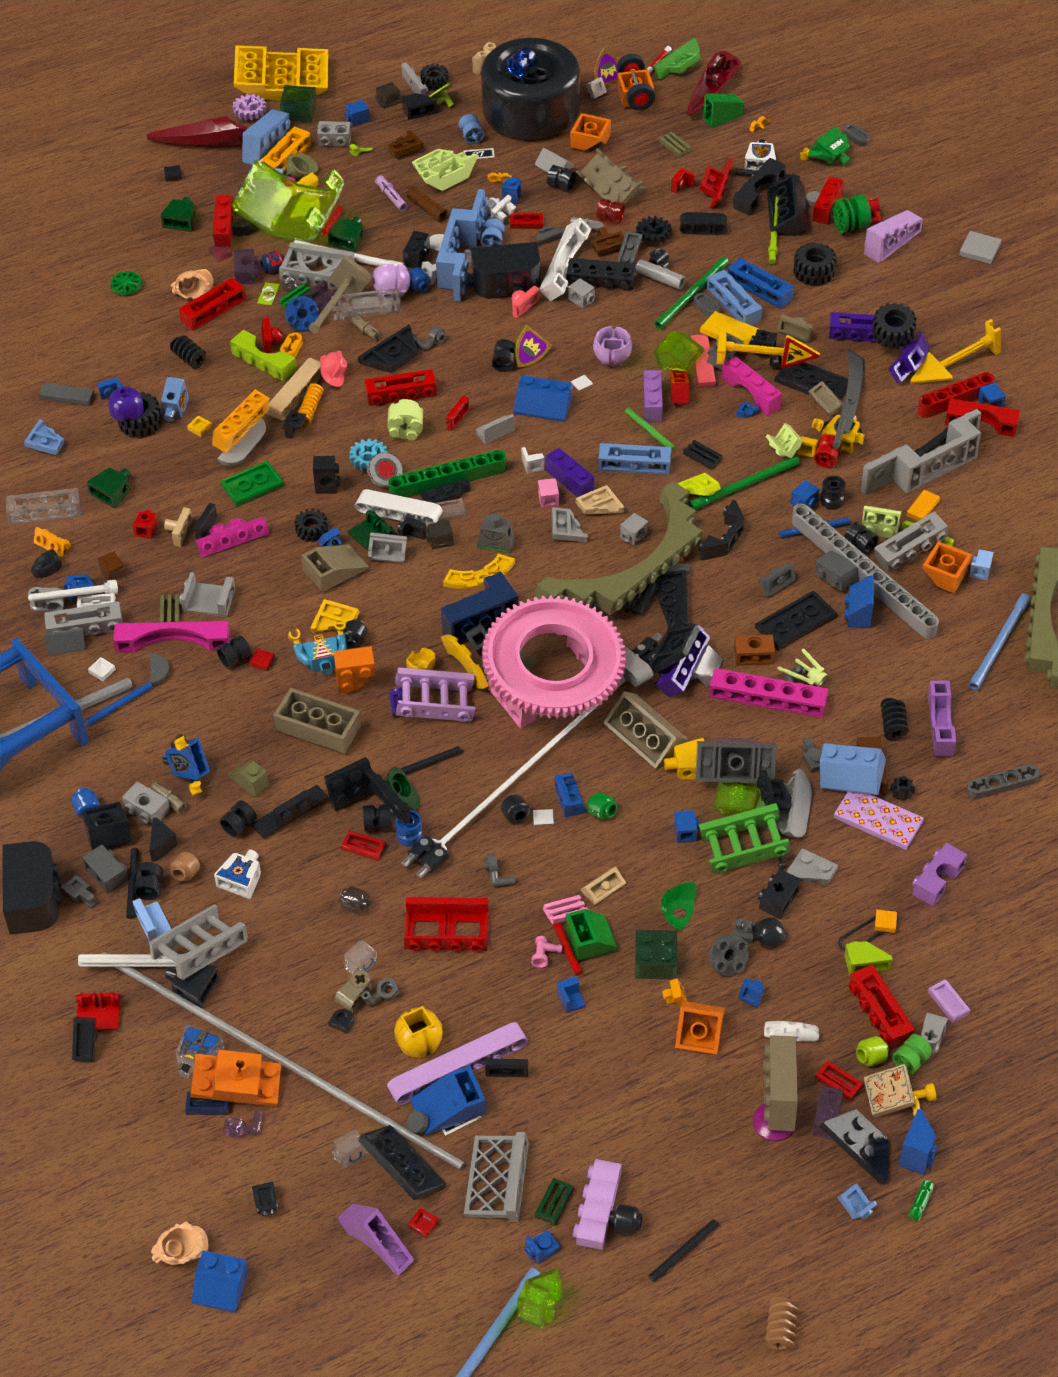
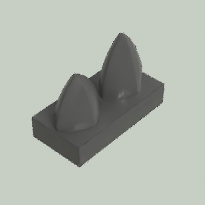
M788 562L781 567L771 568L770 574L759 578V585L762 587L765 596L770 597L796 581L793 564Z

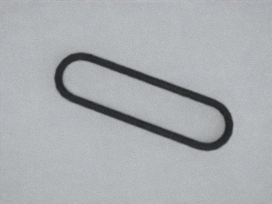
M876 915L844 934L838 941L839 947L845 951L841 944L842 940L875 920ZM880 931L865 941L870 942L884 932Z

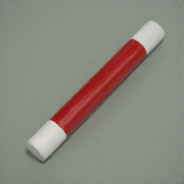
M667 46L647 68L649 74L653 72L654 65L672 50L670 46Z

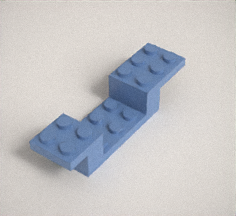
M478 189L472 210L452 208L437 256L438 288L453 289L454 301H461L462 295L466 293L465 284L469 283V274H467L469 263L466 261L465 253H456V249H459V245L477 247L478 241H481L485 219H488V210L486 209L488 197H485V190Z

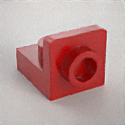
M680 168L671 179V192L677 193L685 185L693 187L695 173Z

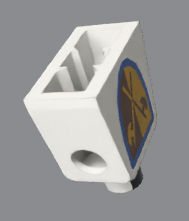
M764 139L750 143L745 156V169L758 171L762 163L766 162L769 158L776 160L773 144L767 143Z

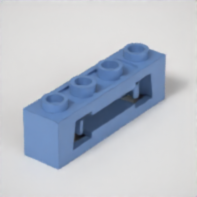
M722 270L708 276L707 290L736 320L749 325L761 321L763 312L761 305L755 302L752 296L734 280L732 275Z
M600 443L598 471L669 475L671 447ZM609 462H614L615 465H618V462H620V467L608 465ZM648 464H651V467H654L655 464H660L661 469L649 468Z

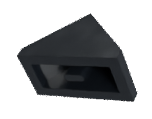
M153 817L149 852L151 861L156 862L177 846L175 833L157 817Z

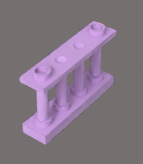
M398 667L395 685L402 686L403 701L398 700L396 716L472 722L475 707L468 706L467 692L472 690L474 674ZM410 687L422 688V702L410 701ZM429 688L441 689V704L430 703ZM448 690L460 691V705H449Z

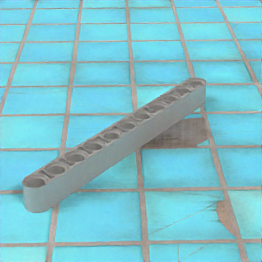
M797 504L794 506L792 524L825 553L832 550L856 565L858 582L870 575H874V595L922 637L932 639L936 636L939 619L936 615L807 505Z

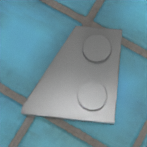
M552 507V539L587 542L588 535L582 532L580 529L581 525L574 518L570 509Z

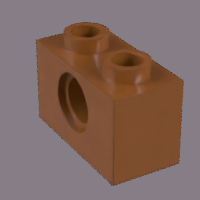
M773 635L735 636L734 653L736 666L774 664L775 648Z

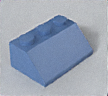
M824 743L820 758V788L878 795L886 763L882 750Z

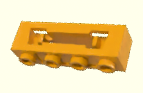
M294 126L260 160L259 167L279 169L281 165V169L285 173L287 171L288 156L303 154L311 146L310 132Z
M255 389L213 431L212 445L227 454L268 412L270 398Z

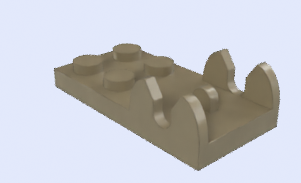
M597 148V155L581 172L577 170L576 173L618 212L638 191L639 187Z

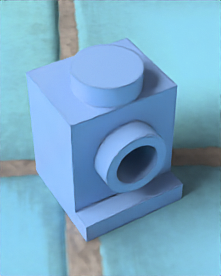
M979 549L977 557H973L969 577L988 580L994 552Z

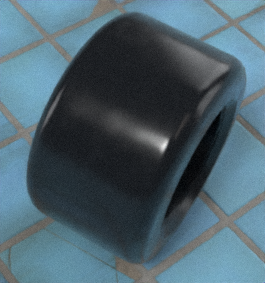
M519 38L497 46L484 59L481 67L482 110L486 121L499 133L521 140L545 139L562 133L577 119L580 110V66L575 55L562 44L543 38Z

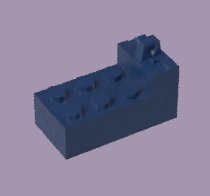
M501 571L484 578V591L441 608L443 635H452L458 639L457 642L459 644H463L469 641L465 633L480 623L488 633V629L492 627V622L496 623V618H501L502 612L506 613L507 608L513 610L514 604L519 606L517 593Z

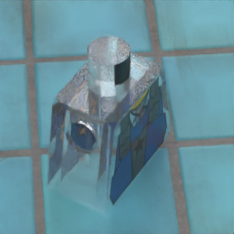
M187 1024L176 1050L177 1063L181 1065L178 1073L185 1078H189L194 1069L195 1054L217 1056L218 1050H225L223 1038Z

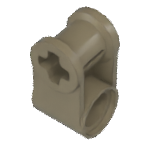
M365 971L355 972L346 984L338 990L334 1001L354 1013L364 1001L362 993L365 991L371 993L372 991L371 984L369 983V974Z

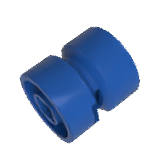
M410 810V813H408L410 822L403 824L396 817L397 840L406 847H413L423 838L421 816L418 812Z

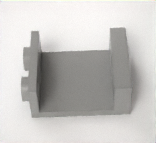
M190 572L189 578L184 582V592L179 597V603L182 604L183 612L227 617L235 593L234 578L226 577L223 586L196 583L194 573Z

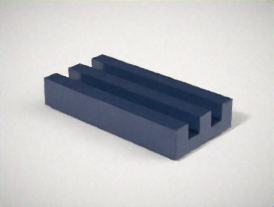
M187 1092L186 1115H229V1101L190 1097L191 1092Z

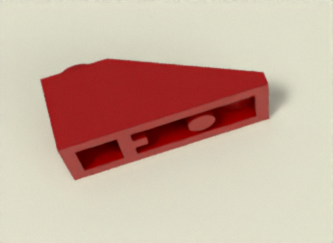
M669 369L671 403L677 406L689 403L687 369Z

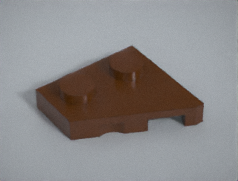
M411 130L407 131V136L404 138L400 136L396 141L388 145L389 152L395 158L424 148L423 142Z

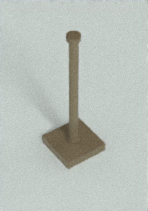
M345 255L328 279L329 282L338 287V290L315 322L310 324L309 330L312 333H318L320 325L343 293L356 300L373 275Z

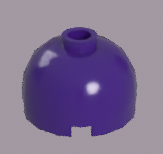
M118 388L109 397L108 408L110 415L115 420L125 421V419L129 418L135 420L144 412L142 397L134 388Z

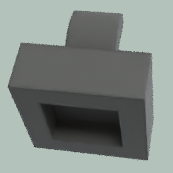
M736 918L733 934L752 944L753 926L756 922Z

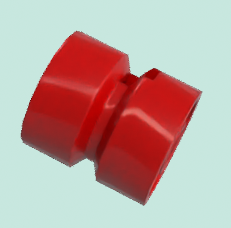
M826 434L819 440L814 454V461L820 467L831 468L836 464L842 442L840 448L835 449L833 447L835 435Z

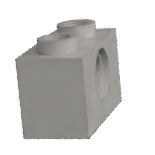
M136 782L122 797L125 811L131 815H136L146 824L152 825L153 817H157L161 821L170 812L167 798L139 782Z

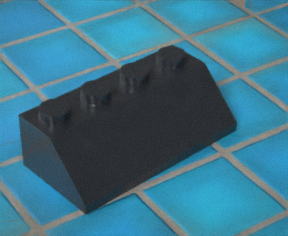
M793 173L767 188L770 231L795 236L808 229L805 187L799 178ZM777 196L779 198L777 202L778 216L777 225L774 226L775 202Z

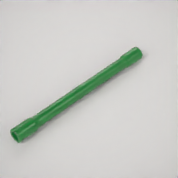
M724 256L721 257L700 280L654 322L655 327L661 330L707 284L708 276L722 271L729 264V260Z
M795 455L792 458L781 461L779 464L715 491L713 495H705L689 501L688 506L698 510L727 495L780 472L792 469L800 465V461Z

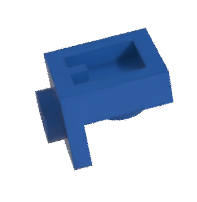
M117 377L97 383L101 400L109 398L114 390L124 387V384L120 383Z
M88 574L68 575L63 590L95 585ZM71 596L68 598L70 601H74L75 596Z
M546 1230L533 1239L527 1236L525 1238L524 1250L530 1259L534 1258L537 1264H540L559 1252L560 1245L551 1233Z

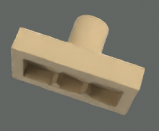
M183 508L178 521L165 520L164 529L173 531L174 546L181 547L193 520L190 508Z

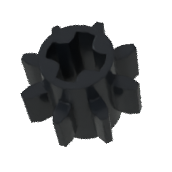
M658 248L649 254L651 256L649 259L650 263L663 268L669 264L667 262L669 255L665 250Z
M905 776L898 779L894 778V783L890 786V791H893V798L896 797L901 801L911 799L916 786H912L913 780Z

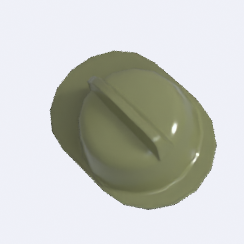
M296 154L290 155L287 158V177L300 180L318 170L316 161L308 155Z

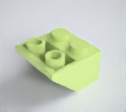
M865 505L862 524L879 537L891 538L898 534L902 511Z

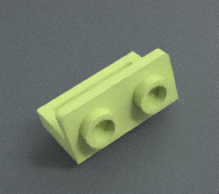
M784 423L776 437L769 434L766 436L769 440V445L776 449L775 452L781 457L787 456L792 458L803 442L794 429Z

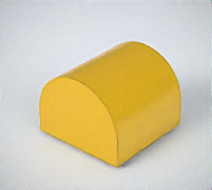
M801 436L800 438L803 442L798 449V455L814 458L819 440Z

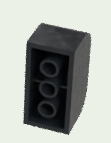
M537 242L471 248V270L475 292L483 298L494 299L512 297V294L518 290L526 293L533 286L540 288V254Z
M38 841L2 845L3 914L9 934L37 932L48 929L57 921L59 904H62L61 891L59 892V887H62L61 875H59L58 864L54 863L50 848Z

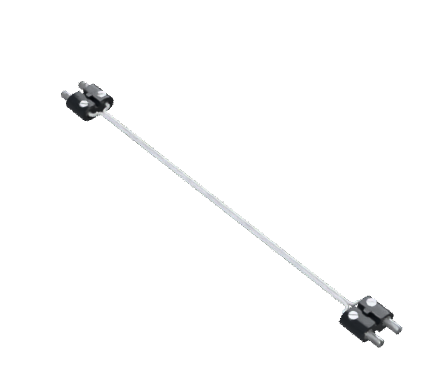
M657 633L652 638H645L632 652L650 665L659 647L657 642L662 638V635ZM624 677L621 678V682L617 685V688L626 681ZM591 707L589 712H582V715H579L441 840L438 841L424 836L408 850V857L401 862L402 866L407 867L413 861L418 865L422 864V868L416 873L418 878H422L427 872L433 873L450 857L444 844L594 709Z

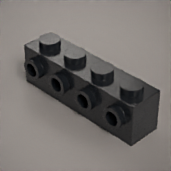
M569 258L567 269L568 284H573L578 279H582L593 287L620 288L623 290L634 289L636 263Z

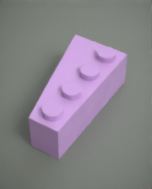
M906 210L868 228L864 243V255L878 263L882 262L921 232L923 219Z

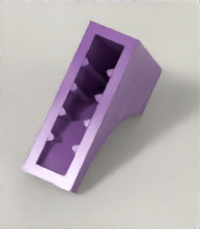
M352 1204L337 1218L349 1236L360 1240L371 1248L395 1275H400L414 1261V1258L378 1208Z

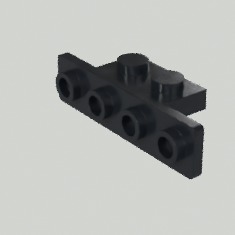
M315 785L276 807L272 812L252 823V826L262 838H265L328 800V796L318 785Z

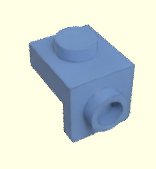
M857 1183L851 1185L837 1197L852 1219L859 1217L865 1219L873 1213L872 1208L877 1205L875 1201L867 1199Z

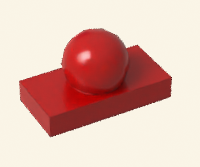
M264 317L261 325L264 353H270L272 344L280 343L283 339V332L279 328H271L269 317Z

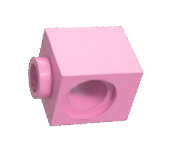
M556 478L538 480V495L541 508L559 506V491Z

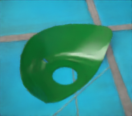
M694 882L674 886L662 896L660 904L662 913L666 920L678 930H682L692 916L697 888ZM682 908L686 911V916L681 919L676 918L673 915L674 910Z

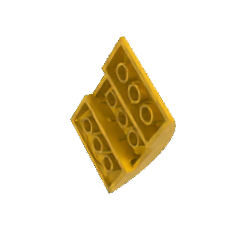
M236 46L234 87L246 94H255V97L260 95L261 98L274 101L302 100L322 94L328 90V49L297 48V53L266 52V47Z

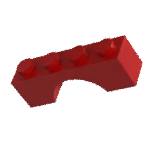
M950 398L945 426H949L952 420L978 409L981 412L980 421L993 426L998 435L1015 437L1020 410Z

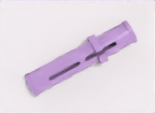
M382 175L375 179V183L381 188V192L388 196L400 212H404L408 208V204L394 190V186L388 183Z

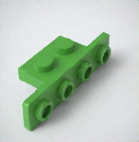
M692 38L654 65L658 79L664 78L669 73L682 74L686 72L687 68L696 65V62L701 59L696 38Z

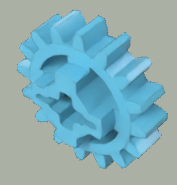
M368 438L366 442L361 439L360 444L355 442V447L351 446V451L349 452L350 462L354 464V468L360 467V471L368 469L370 460L376 454L388 453L387 447L383 446V442L377 443V439L371 441Z

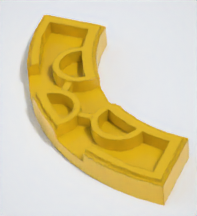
M498 554L492 562L479 571H457L450 569L443 581V586L454 589L484 586L483 580L485 577L492 576L500 571L503 575H506L514 566L515 559Z
M446 634L441 636L447 654L454 656L468 673L474 674L473 683L475 688L484 689L488 687L489 684L479 664L476 665L472 661V654L465 645H460L457 642L458 639L452 635Z

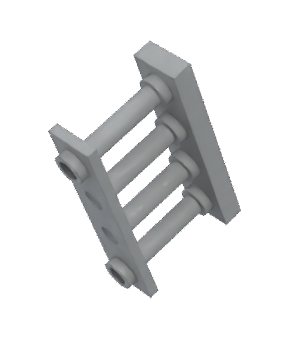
M214 904L153 939L149 944L151 958L155 960L162 955H166L176 963L177 977L184 980L248 942L246 925L239 922L229 927L219 920L218 909ZM214 926L222 931V933L214 937L205 930ZM197 935L206 942L197 946L189 940ZM182 945L189 952L181 956L172 949Z

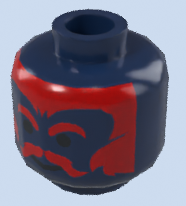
M276 250L263 254L260 260L262 270L268 274L279 272V267L285 258L284 255Z

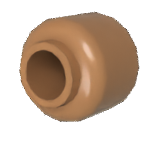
M189 852L179 853L170 864V872L173 878L182 882L190 881L200 868L197 857Z

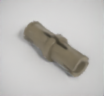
M358 315L352 318L351 324L360 329L362 334L368 335L374 341H377V338H381L382 333L374 328L372 323L363 320Z
M158 781L151 785L150 789L167 798L169 806L180 814L185 810L187 804L175 795V792L166 789Z

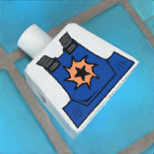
M248 850L245 856L237 853L232 854L214 874L216 887L251 899L261 874L260 864L256 861L259 855L253 850Z

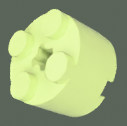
M402 399L399 400V403H392L390 405L387 427L391 437L411 441L417 439V436L423 429V409L418 406L417 402Z

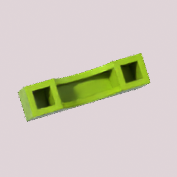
M245 330L241 331L230 341L231 352L234 356L256 366L274 378L284 382L297 371L295 357L284 351L272 354L259 351L257 337Z

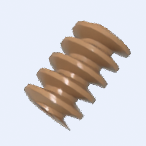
M772 1298L769 1304L765 1346L774 1350L793 1348L794 1342L792 1340L795 1338V1334L792 1331L796 1330L794 1323L797 1321V1317L794 1314L798 1313V1308L792 1305V1301L788 1298Z

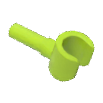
M351 144L350 148L352 150L349 152L356 157L362 152H372L373 149L358 148L356 144Z

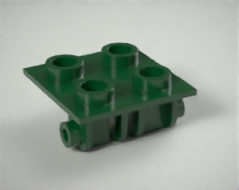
M374 510L366 511V520L347 530L367 551H369L370 532L398 535Z

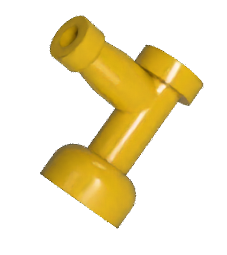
M933 1083L927 1084L924 1089L912 1091L915 1105L911 1106L913 1116L915 1117L917 1110L920 1109L918 1099L926 1098L928 1101H936V1091Z

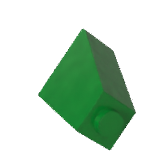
M707 93L704 99L703 120L710 127L714 128L743 116L744 102L735 94Z

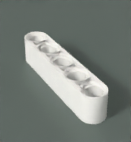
M368 489L361 492L355 503V508L361 513L365 514L368 510H374L380 517L404 521L406 516L425 522L427 527H435L443 512L442 508L435 503Z

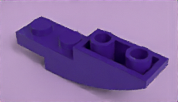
M922 331L916 333L911 343L901 350L902 354L890 366L889 371L896 383L902 382L910 372L916 371L926 358L929 351V343Z

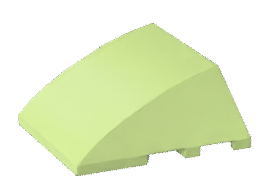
M436 149L412 161V164L427 184L444 191L469 178L478 155L472 154L467 156L465 152L454 154L450 150Z

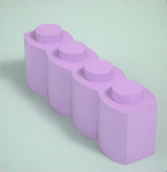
M595 1159L594 1165L589 1166L588 1178H590L589 1185L585 1184L583 1198H586L584 1204H580L578 1217L581 1220L579 1224H575L573 1237H576V1245L603 1250L609 1227L610 1211L613 1210L620 1181L622 1164Z

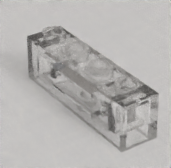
M399 289L343 294L333 307L334 320L353 318L355 315L365 317L400 313Z
M78 488L6 496V513L9 524L82 516ZM69 495L67 500H64L63 497H60V501L57 500V496ZM28 499L29 504L23 501L22 505H16V501Z

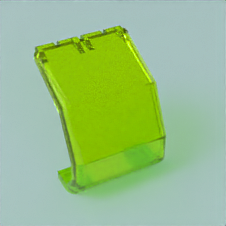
M255 160L250 169L251 172L249 171L237 194L238 197H235L231 205L234 212L271 236L304 242L318 240L344 187L342 177L335 169L329 170L323 182L329 189H322L295 183L264 161Z

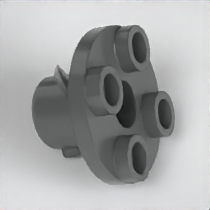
M726 934L719 937L713 943L709 952V961L712 968L725 976L743 972L748 960V944L734 934Z

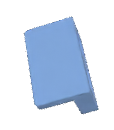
M140 898L132 901L135 914L149 942L171 930L158 902L144 906Z

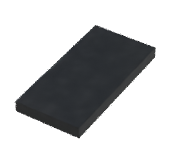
M806 362L784 369L781 368L774 379V382L808 395L809 390L823 381L839 400L845 395L848 378Z
M813 590L755 623V628L762 635H773L774 647L779 651L837 618V612Z
M391 1125L360 1135L358 1139L360 1144L413 1200L441 1191L446 1186V1183Z

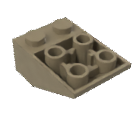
M350 544L316 547L301 555L304 572L322 593L369 569V566Z

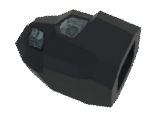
M49 549L35 559L31 567L34 577H48L62 567L61 560L55 550Z

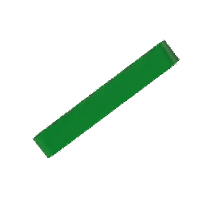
M495 450L393 476L388 480L389 494L408 498L420 495L421 491L454 481L459 482L460 480L468 479L470 482L502 474L507 469L506 453L502 450Z

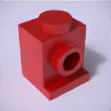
M151 510L139 511L135 522L132 523L134 537L152 539L158 525L157 514Z

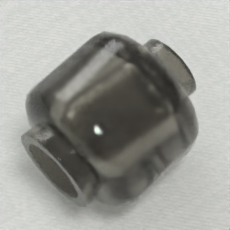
M350 886L347 889L344 888L339 897L342 910L357 916L369 909L371 901L368 900L369 895L367 891L355 886Z

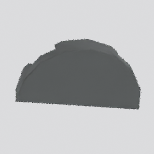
M553 226L544 227L539 230L536 242L540 246L560 239L565 230L563 228H553Z
M150 654V683L153 687L160 685V682L168 678L170 673L168 661L158 654Z

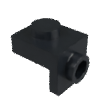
M290 410L283 422L286 438H293L297 429L303 425L306 414Z
M406 516L404 521L399 523L397 532L399 536L406 537L408 534L424 540L427 536L426 523Z
M274 1182L252 1186L256 1212H261L262 1216L274 1214V1209L279 1208Z

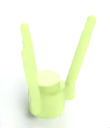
M802 649V652L815 667L811 669L799 659H795V662L802 665L809 672L807 674L809 678L782 667L777 668L779 671L803 680L811 686L813 684L820 686L827 677L824 668L805 649Z

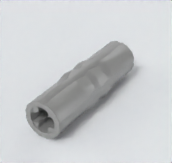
M642 259L636 265V273L677 289H682L685 284V276L670 271L667 268Z

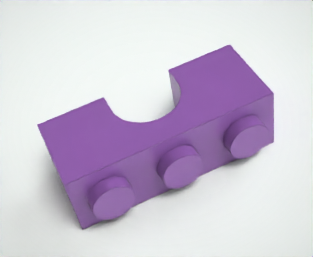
M644 370V420L646 422H662L661 370Z
M948 843L942 849L938 848L933 856V860L931 862L928 861L924 866L923 873L917 875L913 880L912 886H914L912 895L934 907L944 894L946 881L939 876L947 875L955 879L965 867L967 854Z

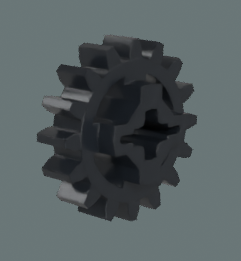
M648 216L647 220L642 218V222H638L636 233L642 234V241L645 240V244L650 242L651 245H654V243L660 245V242L666 243V239H670L672 228L671 224H668V220L663 221V217L658 219L657 216H654V218Z

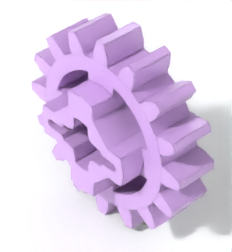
M246 94V97L241 95V99L236 98V102H233V113H235L236 117L239 116V119L244 118L245 121L248 119L253 121V118L259 119V116L263 117L264 113L267 112L265 99L261 98L260 95L255 97V94Z

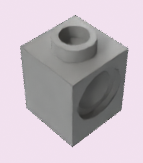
M578 279L568 286V299L581 308L594 301L595 288L582 279Z
M633 513L620 525V538L633 546L648 534V521L636 513Z

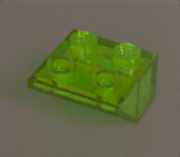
M552 1269L525 1281L517 1299L519 1321L541 1329L545 1328L547 1322L550 1323L555 1312L553 1309L555 1302H560L563 1294L561 1289L563 1279H561L560 1269Z

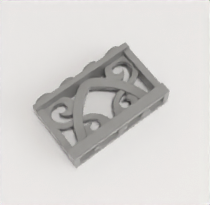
M290 242L289 250L282 265L279 267L280 280L338 290V287L329 282L328 279L345 255L355 261L354 252ZM319 263L323 264L326 269L315 272L311 271L306 265Z

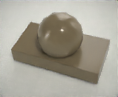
M782 314L777 331L808 343L811 339L813 325L808 324L802 317L791 318Z

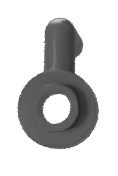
M439 326L434 327L426 343L414 336L415 344L427 351L433 344H439L444 341L445 330Z
M496 853L487 854V858H484L485 870H489L491 885L493 887L515 885V876L498 878Z
M384 978L377 985V993L372 996L368 991L362 993V998L369 1006H374L381 999L393 1000L399 993V986L395 980ZM392 988V991L387 994L386 990Z

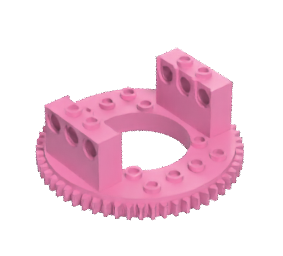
M550 595L549 599L542 596L540 600L534 597V601L527 599L525 604L520 601L519 606L514 604L513 610L507 608L506 613H501V618H496V623L492 622V627L488 629V634L485 635L482 651L484 672L487 674V680H489L488 689L520 729L536 721L537 714H540V717L547 715L548 718H551V716L556 718L563 716L566 718L567 715L574 717L576 713L582 715V711L589 712L591 707L596 709V704L602 705L603 700L607 701L608 695L612 696L613 690H617V685L620 684L625 670V645H623V639H620L621 634L617 633V627H613L612 621L608 622L607 616L602 617L603 612L597 613L596 607L590 609V604L584 606L582 605L583 601L577 603L574 598L569 601L568 597L561 599L560 596H557L556 599H553L552 595ZM545 633L567 635L566 647H569L575 653L576 659L580 660L585 665V668L576 676L566 680H545L533 675L525 668L520 658V651L535 636Z

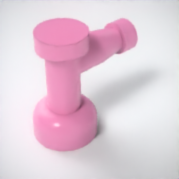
M544 936L536 937L537 951L532 956L531 964L537 968L546 967L548 965V957L545 955V951L561 953L562 945L548 943V939Z

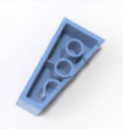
M272 109L243 132L242 162L259 166L260 160L275 147L290 127L289 113Z

